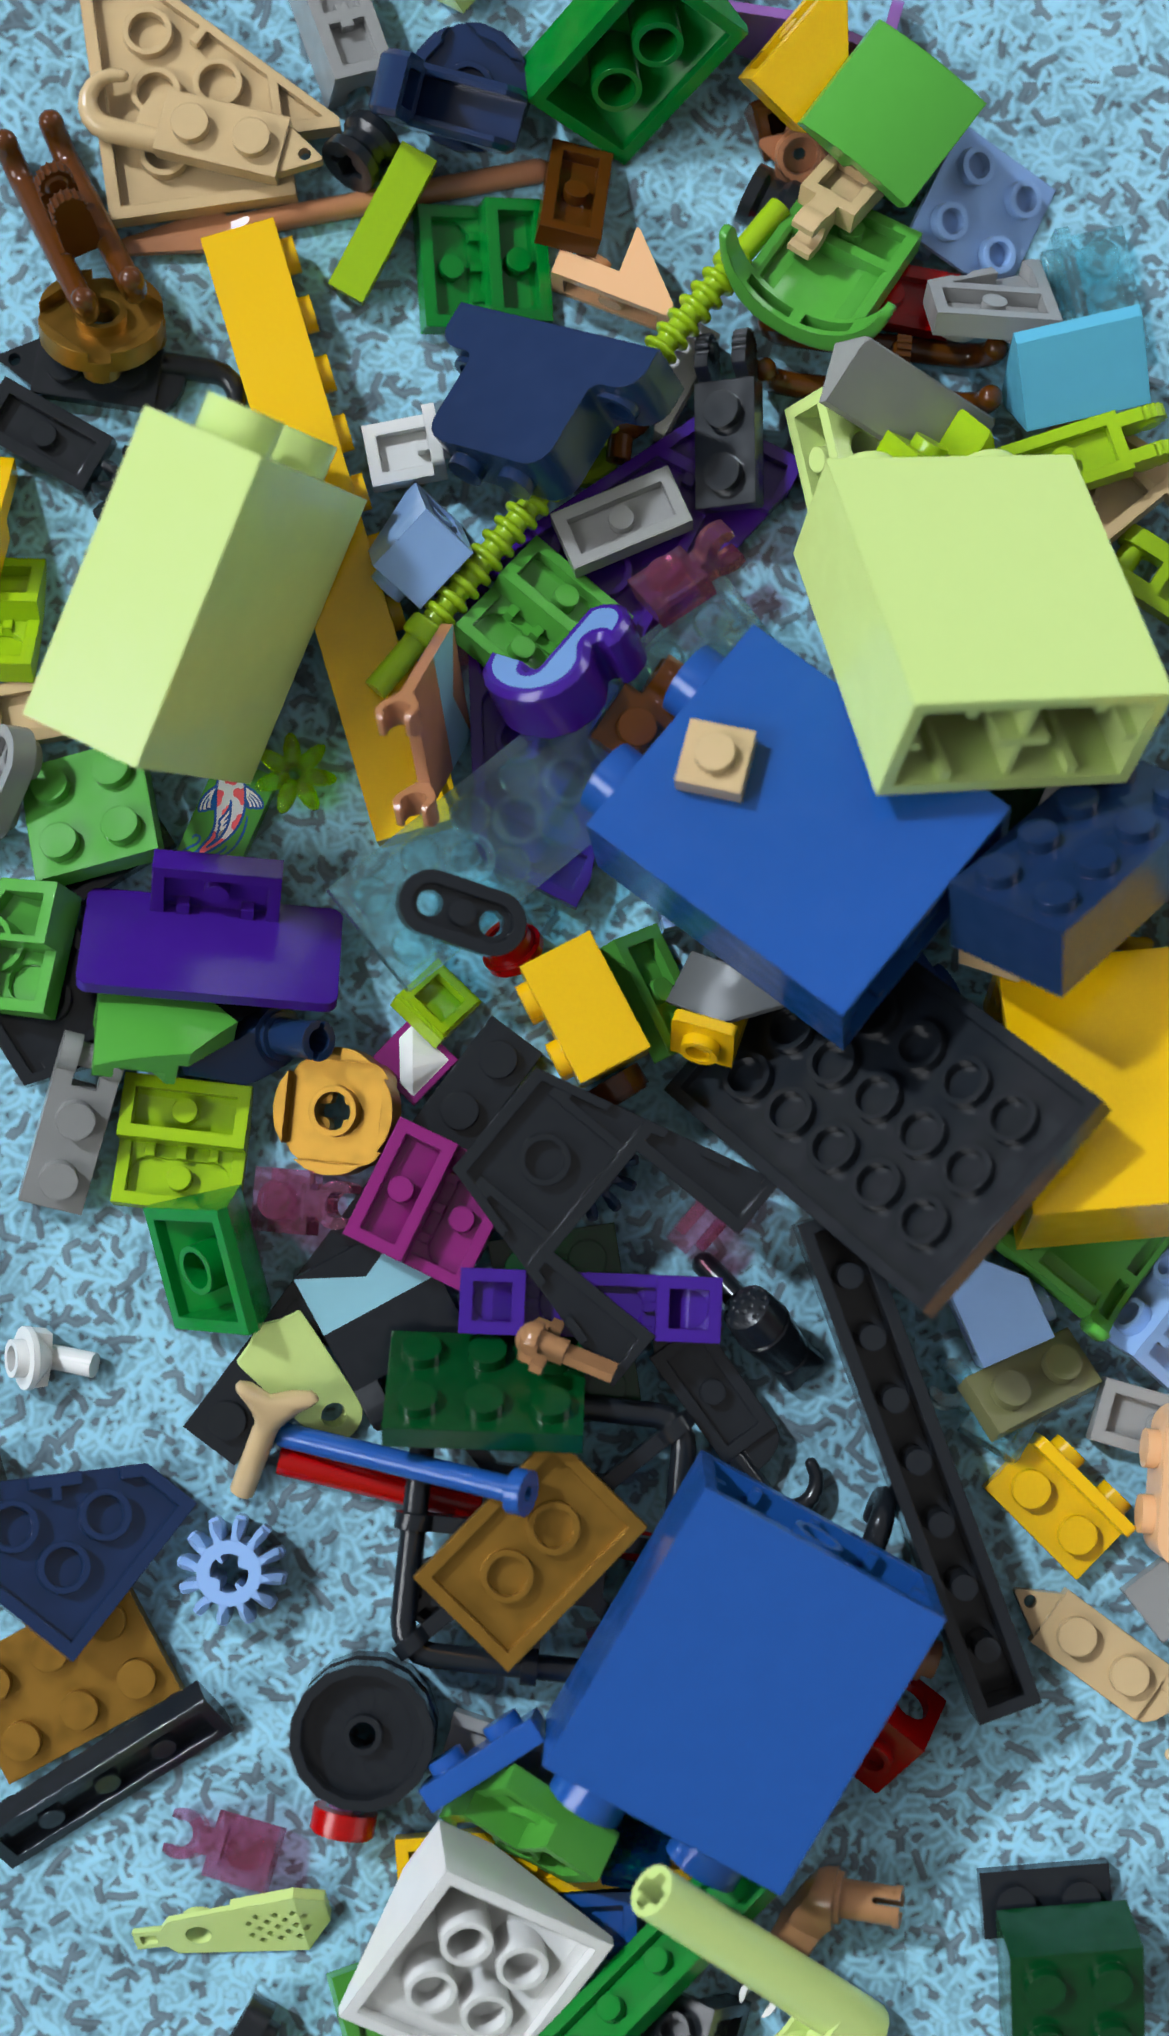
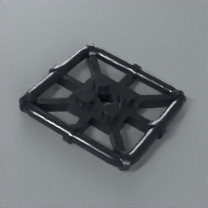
M585 1394V1421L658 1429L605 1473L594 1472L613 1491L664 1448L671 1445L665 1512L696 1459V1438L692 1430L693 1425L696 1423L686 1410L679 1413L674 1407L658 1402ZM409 1447V1452L435 1457V1448ZM465 1449L480 1469L509 1475L514 1468L521 1465L498 1462L489 1450ZM406 1478L402 1510H396L394 1527L400 1529L390 1614L391 1635L395 1642L391 1647L393 1652L401 1661L408 1658L412 1663L430 1669L520 1678L519 1685L536 1687V1680L565 1683L579 1658L539 1654L541 1639L509 1672L484 1648L428 1641L454 1618L441 1606L416 1625L420 1585L413 1579V1576L423 1564L426 1532L454 1534L470 1516L428 1512L431 1484ZM482 1497V1504H483L488 1498ZM640 1535L624 1553L641 1554L650 1536ZM606 1571L573 1604L575 1606L590 1607L600 1620L603 1619L611 1605L603 1595Z

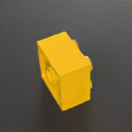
M590 930L519 966L524 982L515 986L516 993L533 1026L545 1020L555 1040L545 1044V1047L562 1080L567 1081L574 1077L579 1087L585 1088L648 1054L651 1046Z

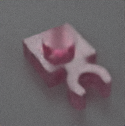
M256 1166L251 1214L252 1230L318 1236L319 1222L328 1229L344 1230L350 1218H344L340 1215L338 1201L344 1194H361L362 1186L349 1181H330L323 1185V1175L310 1170Z
M188 1808L174 1809L172 1817L189 1822L193 1829V1836L191 1841L182 1847L177 1844L164 1843L162 1851L166 1855L182 1860L194 1859L201 1854L206 1855L201 1875L261 1893L269 1891L286 1833V1827L221 1809L216 1826L212 1827L205 1815L197 1810Z

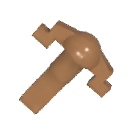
M538 1317L534 1321L525 1323L518 1330L515 1338L518 1360L529 1365L528 1371L541 1375L548 1360L558 1365H567L611 1383L619 1363L570 1344V1340L560 1337L565 1327L563 1320L554 1317L551 1322Z

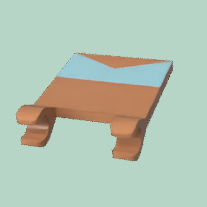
M440 624L401 691L382 701L375 708L380 736H387L388 731L395 726L405 725L407 736L410 739L418 781L399 792L393 799L397 826H404L405 821L414 815H422L424 827H435L438 824L440 818L436 799L471 737L470 720L453 624Z

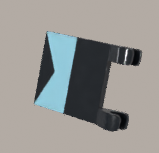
M358 1242L293 1277V1280L356 1394L372 1427L379 1431L382 1430L385 1392L378 1379L387 1375L392 1330L458 1333L459 1312L442 1282Z

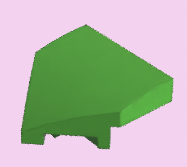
M97 993L93 1026L95 1027L91 1075L112 1077L114 1068H119L121 1070L152 1072L163 1083L175 1084L179 1066L189 1067L234 1041L238 1021L215 1003Z

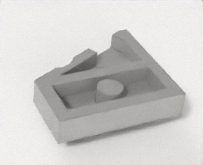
M1023 260L1019 275L997 279L998 272L994 268L989 267L971 271L963 276L949 275L927 280L923 306L932 335L942 336L955 342H967L973 338L1004 340L1011 344L1012 336L1015 332L1062 322V316L1041 260Z

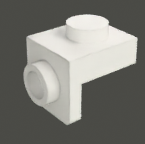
M433 402L421 405L423 413L421 415L361 426L374 493L410 487L415 481L421 485L448 479L445 459L451 457L432 433V421L436 415Z

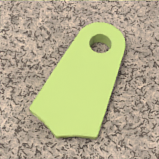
M296 1310L282 1318L264 1322L260 1331L252 1335L249 1344L237 1358V1364L270 1394L289 1390H309L315 1392L319 1397V1401L293 1418L302 1426L350 1437L361 1423L362 1406L304 1314L300 1310ZM331 1403L342 1405V1413L337 1419L326 1421L321 1418L322 1411L327 1405Z

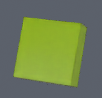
M436 958L395 996L390 1006L436 1049L478 1009L482 1001Z

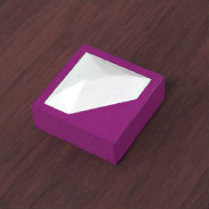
M408 1022L373 1055L375 1060L394 1072L398 1091L414 1106L458 1061L443 1044L435 1049Z

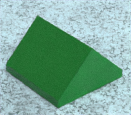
M241 1184L153 1203L143 1207L175 1329L248 1336L260 1331L272 1303Z

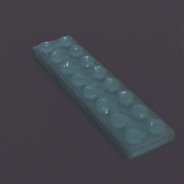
M722 573L641 637L647 650V662L637 678L628 684L640 691L660 659H666L669 654L684 664L697 650L709 645L726 657L753 624L771 637L773 636L726 575ZM621 678L609 682L606 704L597 717L578 732L552 739L520 734L437 800L440 819L435 827H424L422 815L417 816L325 890L406 992L414 989L462 950L417 935L409 931L401 923L395 907L396 894L400 885L409 876L422 870L437 869L504 891L521 902L591 845L585 824L593 815L581 807L580 800L590 777L609 753L587 739V736L621 684H623ZM424 891L418 896L417 907L422 914L433 916L439 907L438 899L433 893ZM491 912L482 914L479 920V927L482 933L499 920L495 914Z

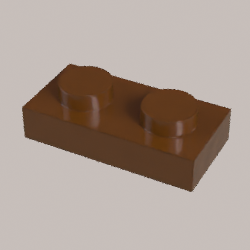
M553 138L547 158L534 243L596 258L602 238L613 153Z

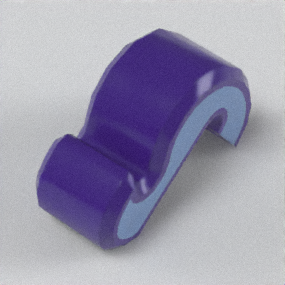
M603 604L590 608L538 669H532L522 661L492 652L482 671L488 692L502 719L512 730L525 736L552 739L578 732L592 722L606 704L609 682L617 678H621L623 683L633 682L646 665L647 650L627 609L619 604Z

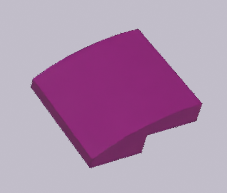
M400 1116L342 1234L460 1291L461 1267H477L494 1233L495 1227L452 1169L467 1149Z

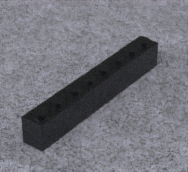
M813 1217L793 1224V1231L884 1480L894 1496L896 1512L917 1569L932 1577L947 1620L940 1633L969 1712L979 1725L1042 1703L888 1282Z

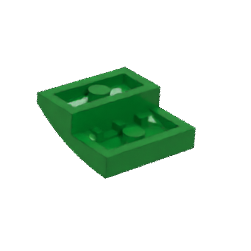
M484 197L479 206L417 204L412 217L421 334H445L446 326L461 302L553 323L548 246L534 243L541 199Z

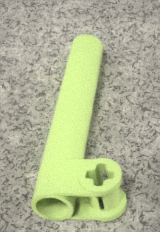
M654 1865L646 1869L639 1876L631 1894V1907L634 1913L791 2016L790 2019L775 2036H887L889 2013L885 2006L842 1977L664 1865Z

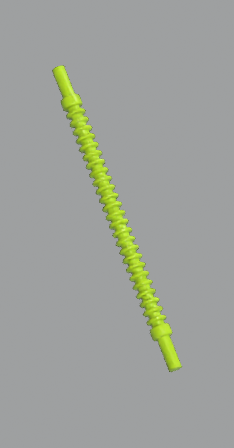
M771 198L738 237L741 248L751 264L779 224L790 215L789 209L776 198ZM720 248L712 259L714 267H703L702 275L704 280H693L691 282L690 288L693 293L691 295L685 293L679 296L681 307L679 309L676 307L668 309L667 315L670 319L668 322H657L656 330L658 335H647L645 337V345L660 349L669 365L676 363L677 357L674 353L676 350H687L688 342L686 338L688 336L693 338L699 336L698 323L707 324L711 321L709 310H720L723 303L720 297L722 295L732 296L734 293L722 264ZM619 426L613 430L612 434L619 431ZM531 496L528 500L519 498L516 503L513 501L506 502L507 515H496L494 517L496 527L494 530L484 529L482 531V536L485 540L481 545L479 543L471 544L473 555L461 565L460 571L455 572L449 578L450 582L447 586H441L436 592L438 596L434 601L429 599L424 604L426 610L423 614L414 612L405 622L403 629L406 634L365 681L374 692L382 698H386L424 653L440 624H453L454 627L456 621L453 616L457 612L461 614L467 613L466 600L469 598L477 600L479 598L477 587L480 584L484 586L491 584V579L488 575L492 570L495 572L502 571L501 558L504 556L507 558L514 557L513 544H524L526 542L524 531L526 529H537L538 524L535 518L538 515H549L547 504L550 500Z

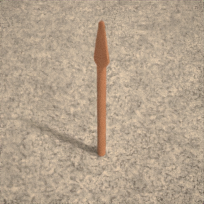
M534 158L432 177L418 204H433L541 184L544 182L547 161L542 158ZM372 188L364 193L351 192L232 215L218 213L180 219L122 238V241L130 256L204 253L200 238L272 217L278 232L363 217L377 188Z

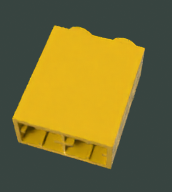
M1169 947L1111 952L1086 975L1082 982L1080 981L1062 998L1023 979L1020 982L992 975L983 1003V1011L1100 1097L1112 1110L1013 1225L1016 1250L1169 1237Z

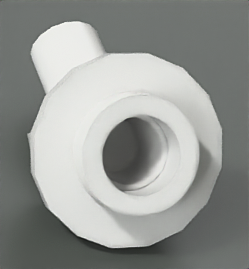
M21 1326L17 1330L15 1338L8 1340L5 1347L4 1360L6 1372L10 1378L16 1379L17 1384L22 1390H32L48 1386L51 1370L94 1378L100 1365V1355L96 1352L53 1344V1334L47 1328Z

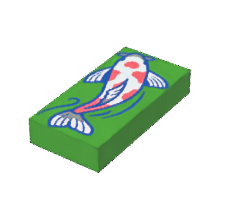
M257 769L251 784L209 779L177 851L247 857L279 786V778Z

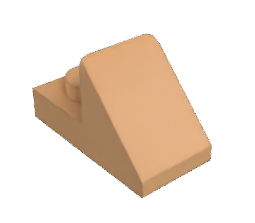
M639 227L634 232L619 271L611 268L612 264L610 261L599 254L596 255V258L559 250L551 270L553 292L656 330L657 322H668L670 320L667 312L669 308L674 307V304Z

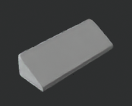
M862 336L838 342L834 345L819 403L880 441L887 430H890L909 440H912L916 432H920L939 443L960 409L966 410L992 431L995 424V419L874 339Z

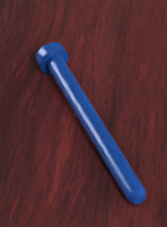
M288 1422L279 1429L274 1441L281 1448L502 1501L503 1509L506 1513L520 1517L529 1515L538 1495L539 1479L537 1473L520 1467L514 1468L509 1475Z

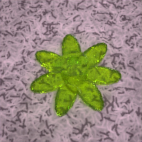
M289 732L284 738L283 756L275 751L265 749L261 761L274 772L258 779L254 785L255 789L260 792L280 789L277 798V810L280 814L289 811L297 795L305 806L310 810L317 811L320 807V801L313 786H329L337 781V777L333 773L315 768L322 760L326 752V746L324 744H317L301 755V748L296 735ZM293 771L298 773L299 779L294 780L290 778L289 773Z

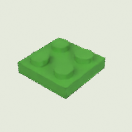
M93 748L42 762L38 776L30 781L23 797L35 880L54 881L66 886L153 862L154 848L164 849L151 771L134 768Z

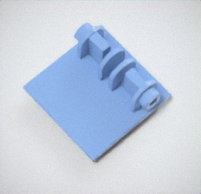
M968 127L938 166L911 222V228L923 233L919 251L914 258L927 261L931 253H933L963 275H967L974 270L992 267L998 272L997 279L1015 276L1056 190Z

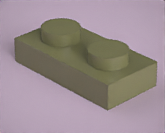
M1068 1327L1054 1333L1055 1337L964 1378L957 1387L992 1443L1094 1391L1102 1382V1379Z

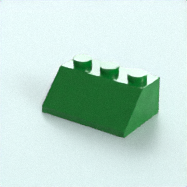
M573 0L524 55L528 102L602 151L613 153V158L625 165L749 34L748 26L728 0Z

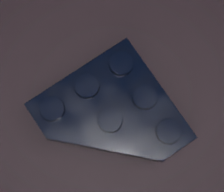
M148 1463L0 1481V1606L66 1659L74 1662L197 1503Z

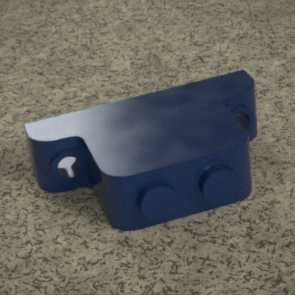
M461 302L445 329V338L458 355L454 366L460 373V376L432 421V433L451 457L448 463L449 470L462 481L474 486H480L482 482L501 486L511 495L523 500L536 496L550 501H557L567 498L579 488L617 426L623 423L650 426L662 421L671 413L685 388L660 349Z

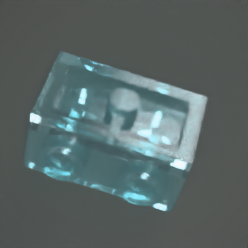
M1123 225L1072 236L1068 226L1054 230L1046 246V251H1042L1040 254V261L1051 289L1055 288L1063 321L1139 304L1141 308ZM1143 317L1144 334H1145V344H1146V350H1147L1148 347L1150 346V343H1149L1148 334H1147V330H1146V325H1145V321H1144V317Z

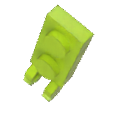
M1153 402L1117 414L1115 410L995 449L1006 450L1013 455L1073 454L1089 491L1132 477L1134 472H1144L1156 466L1167 464L1169 462V439L1158 440L1129 450L1124 437L1155 428L1165 421L1167 414L1163 403Z

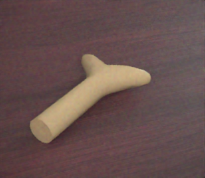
M240 1380L236 1383V1391L250 1409L254 1418V1425L230 1486V1490L235 1496L241 1499L253 1497L279 1429L300 1412L312 1407L319 1401V1397L315 1392L309 1390H289L270 1394L251 1381Z

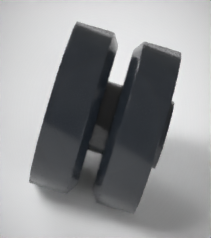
M359 1650L333 1659L312 1678L291 1718L289 1750L299 1778L317 1798L341 1810L373 1812L398 1803L420 1783L433 1756L437 1741L439 1711L431 1687L412 1664L401 1661L398 1657L388 1652ZM364 1722L370 1724L375 1730L376 1737L371 1733L366 1740L357 1737L354 1734L357 1723Z

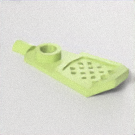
M292 1887L230 1899V1905L215 1908L191 1907L182 1914L168 1916L162 1925L133 1928L132 1936L137 1949L169 1947L177 1953L310 1950L331 1921V1907L325 1890Z

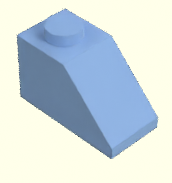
M416 481L405 492L368 550L372 565L377 569L371 575L376 584L396 602H400L406 596L420 609L473 554L461 523Z
M986 1260L979 1264L948 1300V1305L975 1365L981 1368L991 1366L1055 1337L1049 1322L1056 1319L1057 1316L1045 1288L1039 1284L1032 1286L1029 1277Z

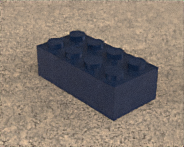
M1139 759L1127 783L1061 786L949 882L950 945L1061 998L1065 996L1169 900V771Z

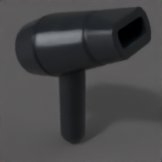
M700 1252L694 1256L692 1269L698 1277L723 1278L722 1302L725 1304L723 1317L738 1344L771 1369L785 1389L788 1391L798 1390L823 1366L824 1357L819 1350L804 1338L786 1306L761 1286L751 1285L743 1287L711 1253Z

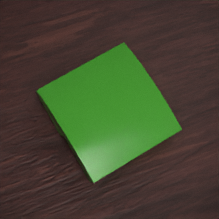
M880 19L875 21L797 124L843 167L853 165L895 206L903 208L908 207L987 103L932 55Z
M536 535L499 573L493 586L454 625L456 644L483 667L493 652L522 661L530 668L536 670L546 661L590 608L603 604L618 603L585 575L575 578L569 562Z

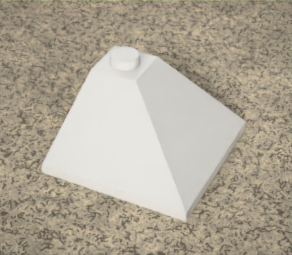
M438 1820L403 1868L338 2007L339 2017L383 2036H537L574 1999L614 1946L611 1935L496 1845L442 1820Z

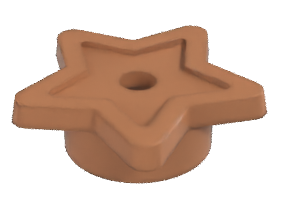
M786 127L784 133L763 137L759 141V147L775 162L774 171L776 177L787 183L793 180L802 183L829 154L808 133L792 131L788 127ZM798 147L803 148L805 151L804 156L800 159H796L793 156L794 150Z

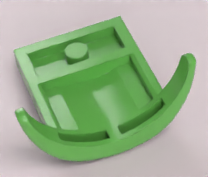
M797 199L789 210L790 215L779 224L751 264L741 248L735 227L729 224L722 226L719 231L722 264L730 285L742 304L761 322L783 336L806 346L833 352L835 343L862 336H868L873 339L885 327L896 310V306L888 301L882 309L879 310V308L919 251L923 233L872 209L851 233L834 224L819 251L813 258L807 261L787 249L788 242L798 232V229L791 226L793 218L803 207V205L797 203Z
M1012 1226L994 1248L1081 1319L1080 1328L1094 1341L1104 1342L1111 1337L1110 1330L1132 1293L1169 1246V1237L1016 1250Z

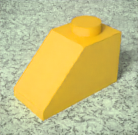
M803 0L737 77L792 131L807 133L797 123L849 57L848 0Z

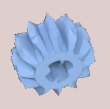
M239 1513L236 1516L231 1534H229L226 1522L220 1515L209 1520V1531L212 1539L204 1532L194 1530L187 1540L191 1547L199 1554H182L178 1557L177 1566L183 1570L196 1572V1576L189 1577L179 1585L180 1592L182 1594H190L200 1589L204 1596L195 1604L193 1611L201 1616L211 1607L212 1603L219 1605L216 1618L217 1624L221 1626H227L230 1622L234 1606L237 1607L241 1619L246 1624L254 1622L257 1618L254 1600L268 1609H272L278 1602L275 1592L266 1584L284 1585L288 1580V1572L280 1568L268 1567L269 1563L276 1562L287 1553L285 1546L275 1545L264 1550L261 1543L269 1537L272 1527L264 1523L250 1537L246 1535L249 1526V1516L244 1513ZM231 1554L238 1556V1567L248 1570V1578L242 1575L235 1585L227 1583V1572L218 1569L217 1562L223 1564Z

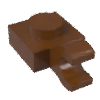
M669 654L666 659H660L640 691L628 683L621 684L587 736V739L609 754L618 746L628 743L644 755L675 718L663 709V700L672 680L684 664Z

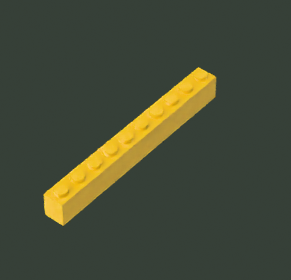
M272 217L200 238L250 409L337 447L324 481L366 499L367 502L363 512L372 510L362 472L349 475L343 453L355 450L345 414L341 413L332 416L326 394L338 390L327 353L315 357L308 335L320 332L310 295L297 298L291 276L303 273L292 235L280 239L274 218ZM361 516L315 626V632L376 841L379 847L384 849L452 829L453 825L449 812L459 810L461 807L450 774L436 799L440 819L435 827H424L422 815H414L405 821L404 826H397L393 799L399 792L418 781L410 739L407 736L405 725L395 726L388 731L387 736H380L375 708L382 701L401 691L418 662L414 663L386 698H382L365 683L399 642L396 632L404 630L403 625L406 621L400 602H396L388 594L385 595L384 591L371 577L377 569L372 565L368 550L379 535V532L367 535Z

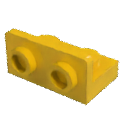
M1034 1432L982 1487L1077 1580L1121 1534L1129 1538L1136 1530V1527L1124 1516L1132 1506L1104 1479L1095 1487L1078 1470L1084 1464L1085 1459L1059 1434H1056L1049 1441L1045 1436Z

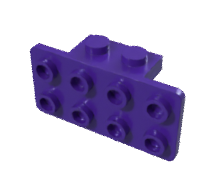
M154 848L151 892L95 888L89 891L76 969V985L80 990L91 993L330 1012L336 1008L338 1000L343 916L338 910L333 908L280 904L284 860Z

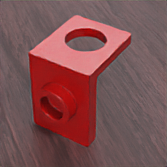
M911 1679L905 1690L911 1692L919 1700L923 1709L922 1719L908 1716L897 1703L854 1774L856 1779L874 1793H879L925 1752L946 1704V1700L920 1679L917 1681Z

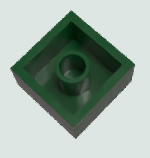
M1127 1900L996 1910L999 2015L1003 2036H1145L1144 1947Z

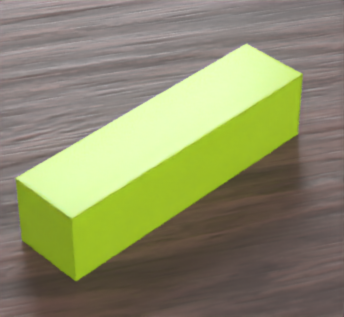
M401 142L328 282L329 287L364 306L437 168V160L408 143Z

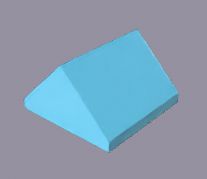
M1131 305L1013 333L1002 386L1004 407L1029 432L1093 417L1112 410L1119 411L1151 403L1143 314L1140 305Z

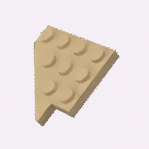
M80 0L90 77L96 72L108 68L124 69L129 74L126 82L111 83L105 86L99 93L97 99L98 107L104 115L135 122L140 108L147 99L155 93L167 91L169 88L290 117L293 129L306 141L329 138L337 133L342 134L340 119L336 114L180 0ZM99 139L108 211L116 229L299 202L295 174L280 178L278 186L156 158L154 153L108 143Z

